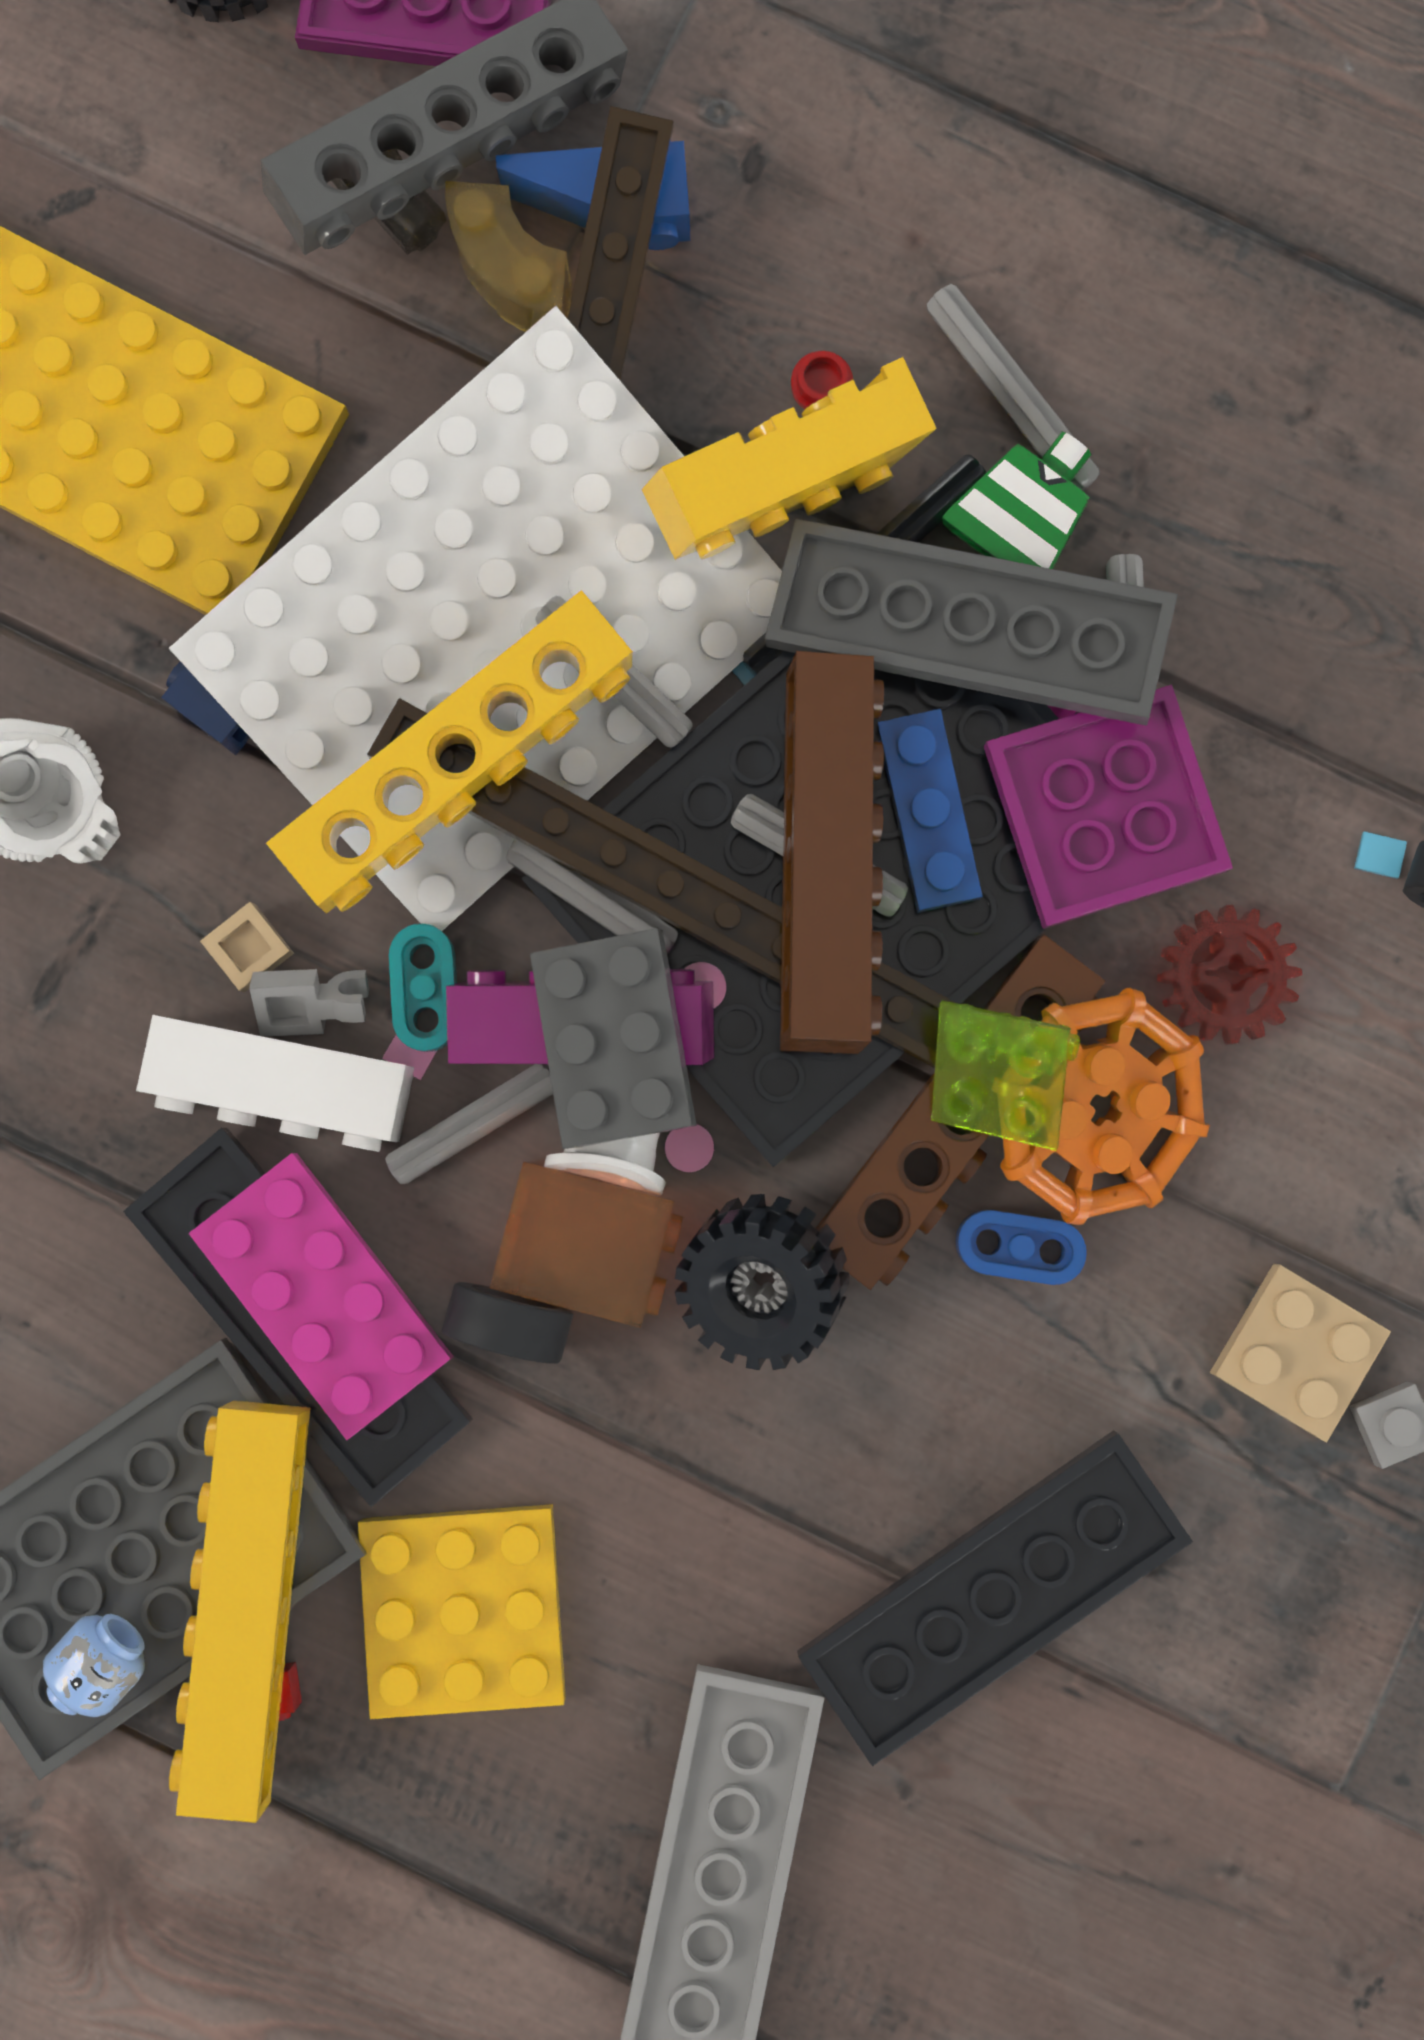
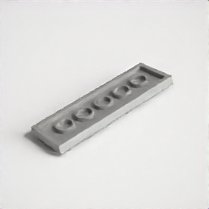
M697 1664L620 2040H756L825 1699L821 1690Z

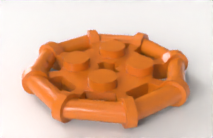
M1125 988L1119 995L1066 1006L1052 1003L1041 1011L1042 1021L1002 1077H995L992 1089L998 1092L1005 1156L1000 1164V1168L1008 1180H1018L1061 1212L1063 1221L1069 1224L1082 1225L1090 1217L1142 1205L1153 1208L1163 1201L1161 1192L1200 1137H1207L1210 1124L1204 1120L1200 1057L1204 1053V1047L1198 1036L1187 1035L1147 1003L1145 994L1140 990ZM1108 1024L1106 1038L1097 1039L1099 1043L1084 1045L1079 1042L1077 1030ZM1138 1028L1162 1048L1156 1050L1148 1058H1145L1129 1044L1135 1030ZM1057 1047L1060 1053L1039 1083L1031 1082L1054 1048ZM1173 1071L1175 1073L1178 1114L1168 1111L1170 1094L1162 1084V1077ZM1096 1094L1102 1097L1110 1094L1111 1106L1108 1113L1104 1117H1100L1095 1122H1092L1091 1119L1095 1114L1094 1107L1090 1105L1092 1098ZM1026 1101L1035 1102V1108L1041 1110L1042 1126L1037 1124L1038 1135L1030 1139ZM1161 1127L1171 1130L1170 1136L1149 1166L1145 1168L1140 1161V1157ZM1052 1153L1071 1166L1064 1182L1042 1167V1162ZM1097 1173H1121L1127 1183L1092 1190L1093 1177Z

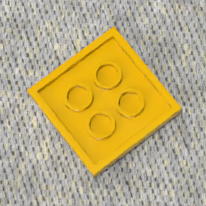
M553 1504L362 1518L358 1522L359 1542L367 1553L360 1558L370 1719L564 1705L566 1694Z

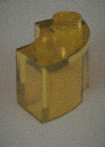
M445 181L447 215L461 264L471 285H474L481 296L496 309L497 315L524 332L528 331L555 306L568 318L572 280L567 252L542 245L522 229L514 213L509 185Z

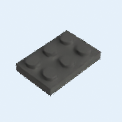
M659 928L530 953L562 1149L578 1148L697 1126L663 930Z

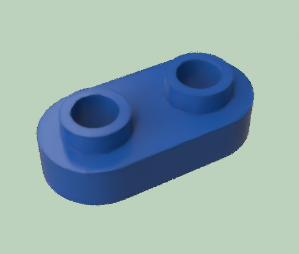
M980 1210L967 1216L960 1224L955 1240L960 1259L967 1267L978 1273L1049 1285H1060L1074 1279L1083 1269L1087 1255L1082 1235L1076 1228L1066 1222L995 1210ZM986 1229L993 1230L998 1237L997 1248L989 1254L981 1253L976 1245L977 1236ZM1054 1239L1061 1247V1255L1054 1263L1047 1264L1040 1257V1247L1046 1240Z

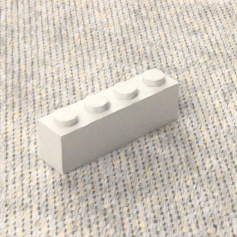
M152 1015L136 1091L156 1095L154 1105L156 1108L193 1114L195 1103L219 1107L217 1120L255 1127L257 1115L282 1120L279 1130L281 1133L318 1139L319 1129L325 1128L344 1132L342 1145L380 1152L382 1140L400 1142L414 1067Z

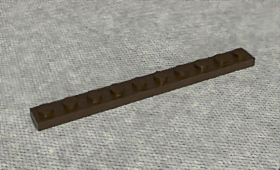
M399 698L367 753L369 759L374 757L427 713ZM453 744L447 747L441 754L439 766L450 773L463 772L473 764L476 752L465 744ZM525 766L506 783L497 786L492 780L472 796L477 803L469 812L470 815L781 984L782 907ZM881 962L878 971L872 970V995L880 996L882 1001V1023L880 1033L876 1037L937 1070L942 1069L968 1022L972 1011Z

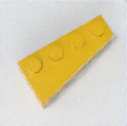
M904 357L882 366L880 369L881 373L861 391L858 390L854 380L829 390L828 396L807 407L802 412V418L800 419L794 407L772 416L769 420L761 423L749 432L748 437L750 441L747 443L744 442L741 433L737 432L662 466L641 490L674 559H679L696 551L701 560L707 559L736 543L734 535L749 529L752 530L755 537L765 535L789 521L787 513L804 507L807 515H812L841 500L840 492L856 486L859 494H862L892 479L893 474L890 468L937 429Z

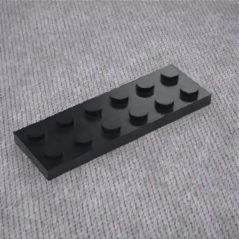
M221 1127L123 1212L280 1400L288 1406L310 1407L308 1433L368 1505L372 1507L469 1424L473 1418L435 1373H432L350 1439L346 1440L189 1235L193 1229L265 1174L263 1169L228 1128Z
M1113 1430L797 1650L798 1657L873 1767L1190 1545L1193 1541L1119 1433Z

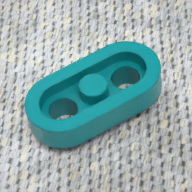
M413 924L402 929L394 937L389 948L392 1023L397 1037L406 1046L422 1052H433L448 1045L446 986L457 984L455 950L450 939L438 928L428 924ZM421 947H431L435 953L433 964L426 969H418L413 962L415 952ZM425 1009H434L439 1018L437 1027L430 1032H422L417 1025V1017Z

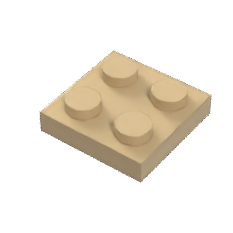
M1273 1263L1210 1373L1327 1443L1391 1331L1282 1265Z

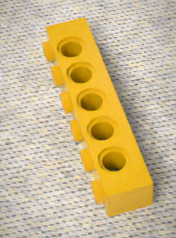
M582 590L579 591L267 841L266 844L316 905L326 914L335 906L341 912L348 910L371 891L373 886L368 880L387 864L395 870L415 857L425 845L420 838L441 822L448 828L467 815L477 803L472 797L475 793L492 780L497 786H500L520 772L528 763L527 758L524 756L527 751L542 739H545L550 745L565 736L579 722V718L575 713L594 697L600 703H603L618 693L631 678L627 671L632 668L633 651ZM556 662H566L576 668L579 676L571 686L564 689H555L548 686L542 680V674L549 665ZM504 703H516L522 706L528 714L525 722L519 728L512 731H503L496 728L490 722L492 713L498 706ZM453 744H465L476 752L473 764L467 770L460 773H450L439 766L441 754L447 747ZM403 785H413L423 791V800L420 807L409 815H397L388 809V800L391 793ZM360 826L369 830L370 843L363 854L354 858H345L338 855L336 848L337 840L345 829Z

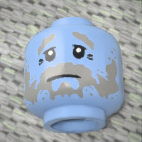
M106 1614L104 1617L90 1615L80 1618L43 1660V1676L48 1686L47 1696L51 1703L58 1710L68 1715H76L78 1713L88 1717H99L108 1714L139 1681L145 1671L143 1654L145 1647L140 1633L132 1624L118 1615Z

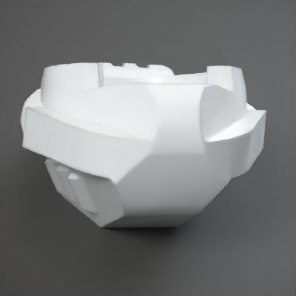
M20 718L0 719V856L3 855L4 858H11L14 861L24 862L27 860L28 862H33L35 860L36 862H41L46 857L52 858L56 854H62L74 863L81 864L95 860L101 861L120 837L117 817L114 811L104 803L101 796L102 790L100 787L104 777L101 775V768L98 767V760H95L96 755L91 753V747L86 746V741L81 740V736L75 734L72 728Z

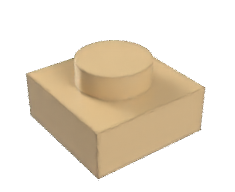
M252 902L247 903L200 940L236 988L244 993L249 990L253 972L273 971L294 954L256 904Z

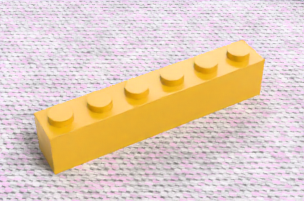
M233 1400L219 1407L217 1416H211L206 1427L204 1452L206 1456L213 1457L210 1483H203L197 1507L198 1522L206 1523L204 1548L197 1549L194 1554L190 1574L191 1589L199 1590L197 1615H191L187 1621L183 1640L184 1656L192 1657L190 1683L184 1682L182 1684L176 1707L177 1723L185 1724L183 1750H176L169 1774L170 1791L178 1792L176 1816L257 1823L271 1802L310 1407Z

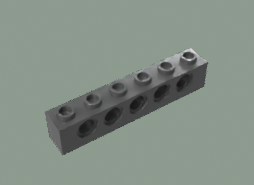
M560 0L261 159L263 192L304 255L321 246L324 249L335 248L349 239L354 233L355 228L376 216L380 220L394 216L407 205L411 197L429 187L432 190L443 189L452 184L461 175L464 168L483 158L486 161L496 160V155L506 154L514 146L516 140L536 129L538 132L544 133L555 128L566 118L569 111L587 101L590 104H598L609 98L621 84L628 49L596 0ZM557 65L562 67L566 72L554 73L546 69L544 66ZM506 93L515 100L502 102L493 98L491 94ZM452 121L459 124L462 129L448 131L439 127L437 123ZM397 149L405 152L410 157L404 160H392L382 153L387 150ZM343 178L350 180L355 186L348 190H338L327 183L333 179Z

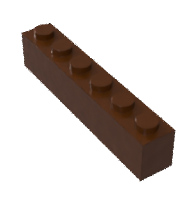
M796 651L786 673L780 1050L859 1054L871 1042V1035L878 1036L881 1029L882 1001L880 996L872 995V970L878 971L880 968L883 942L881 932L872 931V906L880 905L883 891L882 868L873 867V843H879L881 840L883 807L882 804L873 803V780L879 781L881 778L884 749L882 741H873L874 718L879 719L883 710L884 684L883 680L874 679V656Z

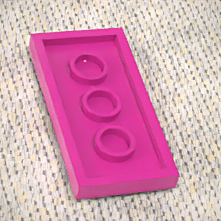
M291 1153L189 1233L346 1440L354 1436L454 1357L298 1153Z

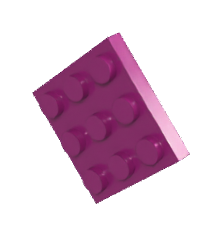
M1172 684L1156 689L1147 726L1080 712L989 740L985 743L984 750L1043 929L1223 874L1233 869Z

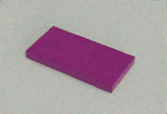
M300 0L295 40L298 48L303 50L438 66L551 6V0Z

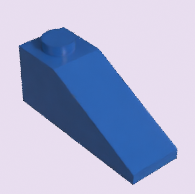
M684 141L670 142L649 244L650 250H665L676 246L678 242L690 241V214ZM602 147L496 155V168L502 194L505 197L586 228Z

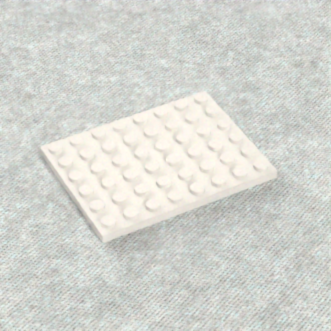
M555 306L179 638L169 649L303 796L314 805L370 760L367 753L399 698L426 713L430 712L538 625L535 620L537 613L556 595L562 597L567 602L582 590L633 651L632 665L677 708L685 713L743 661L744 652L766 633L782 571L747 530L733 536L736 541L734 545L707 559L701 560L697 551L679 559H674L641 489L662 466L684 457V455L558 307ZM556 662L544 670L542 680L552 688L564 689L575 683L579 673L569 663ZM614 696L603 703H600L594 697L575 713L579 718V722L565 736L550 745L545 739H542L524 754L528 760L525 767L579 797L589 800L657 738ZM504 703L494 710L490 722L500 730L512 731L519 728L525 722L528 713L522 706L516 703ZM403 785L396 788L388 800L389 811L397 815H409L415 812L422 803L423 791L413 785ZM468 813L448 828L441 822L420 838L425 845L415 857L395 870L387 864L376 875L421 924L432 925L443 931L514 867L506 859L507 852L514 838ZM353 826L345 829L340 834L358 856L367 850L370 843V832L366 828Z

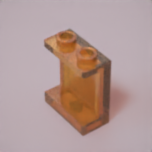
M523 1162L490 1289L641 1328L645 1314L654 1316L659 1314L667 1279L656 1276L662 1251L674 1254L684 1216L672 1213L675 1200L547 1168L540 1164Z

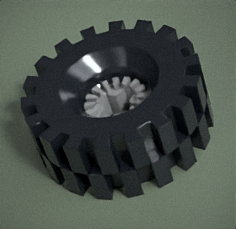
M751 1194L744 1206L738 1197L728 1201L720 1212L716 1209L690 1241L681 1255L683 1259L676 1267L674 1279L682 1281L675 1291L677 1305H690L682 1316L687 1327L690 1329L698 1324L702 1327L704 1331L698 1341L707 1349L714 1342L723 1346L725 1349L720 1358L733 1364L738 1354L747 1357L746 1368L760 1370L766 1359H770L773 1370L786 1368L792 1357H794L797 1363L807 1359L813 1348L818 1349L824 1341L847 1298L843 1295L849 1286V1272H840L847 1261L844 1249L841 1247L831 1250L829 1247L836 1234L828 1224L819 1231L815 1229L811 1222L815 1218L816 1213L804 1207L798 1216L789 1211L792 1200L780 1196L777 1197L771 1207L766 1206L765 1194ZM757 1271L760 1273L768 1272L769 1274L772 1271L774 1272L773 1278L776 1280L773 1284L767 1282L760 1286L753 1277Z

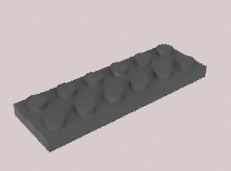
M795 519L765 635V642L769 648L796 653V651L874 656L875 670L1147 726L1178 594Z

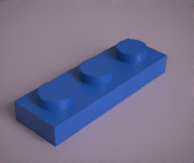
M941 709L878 722L876 726L879 741L883 743L884 765L917 913L980 900L983 897Z

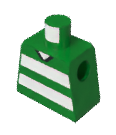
M1061 431L1041 459L1025 447L1017 444L947 510L942 517L943 527L983 556L1054 569L1089 500V496L1071 483V481L1092 453L1080 441Z

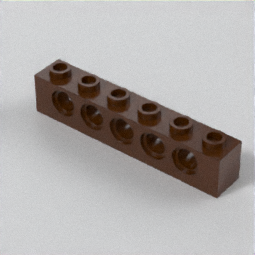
M1045 934L1032 943L955 1044L944 1067L940 1070H935L815 1228L819 1231L828 1224L836 1234L829 1246L830 1249L834 1250L843 1247L847 1258L842 1269L849 1272L852 1277L870 1291L878 1280L885 1286H888L895 1279L910 1255L902 1250L917 1229L924 1235H927L949 1206V1204L941 1199L956 1178L963 1184L968 1182L987 1157V1153L980 1146L994 1128L1002 1132L998 1092L992 1089L994 1082L988 1079L983 1072L982 1059L990 1048H1000L1005 1050L1014 1061L1034 1032L1026 1027L1021 1018V1008L1026 999L1038 998L1048 1006L1052 1003L1066 1006L1099 999L1095 995L1106 981ZM1057 1047L1054 1048L1035 1075L1037 1080H1041L1060 1053ZM953 1098L965 1099L972 1105L975 1111V1123L963 1135L951 1132L943 1120V1110L946 1104ZM917 1148H923L931 1152L937 1162L935 1177L932 1181L922 1186L911 1183L904 1173V1161L907 1155ZM879 1199L891 1201L896 1206L899 1214L897 1227L885 1236L871 1234L864 1221L868 1206Z

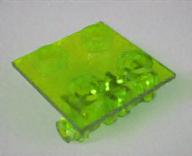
M942 1000L939 1008L931 1121L1057 1151L1067 1060L1074 1061L1076 1059L1080 1046V1036L1071 1034V1028L1066 1025L1049 1024L1031 1020L1025 1016L1017 1017L1006 1012L999 1013L976 1008L969 1004L962 1005Z

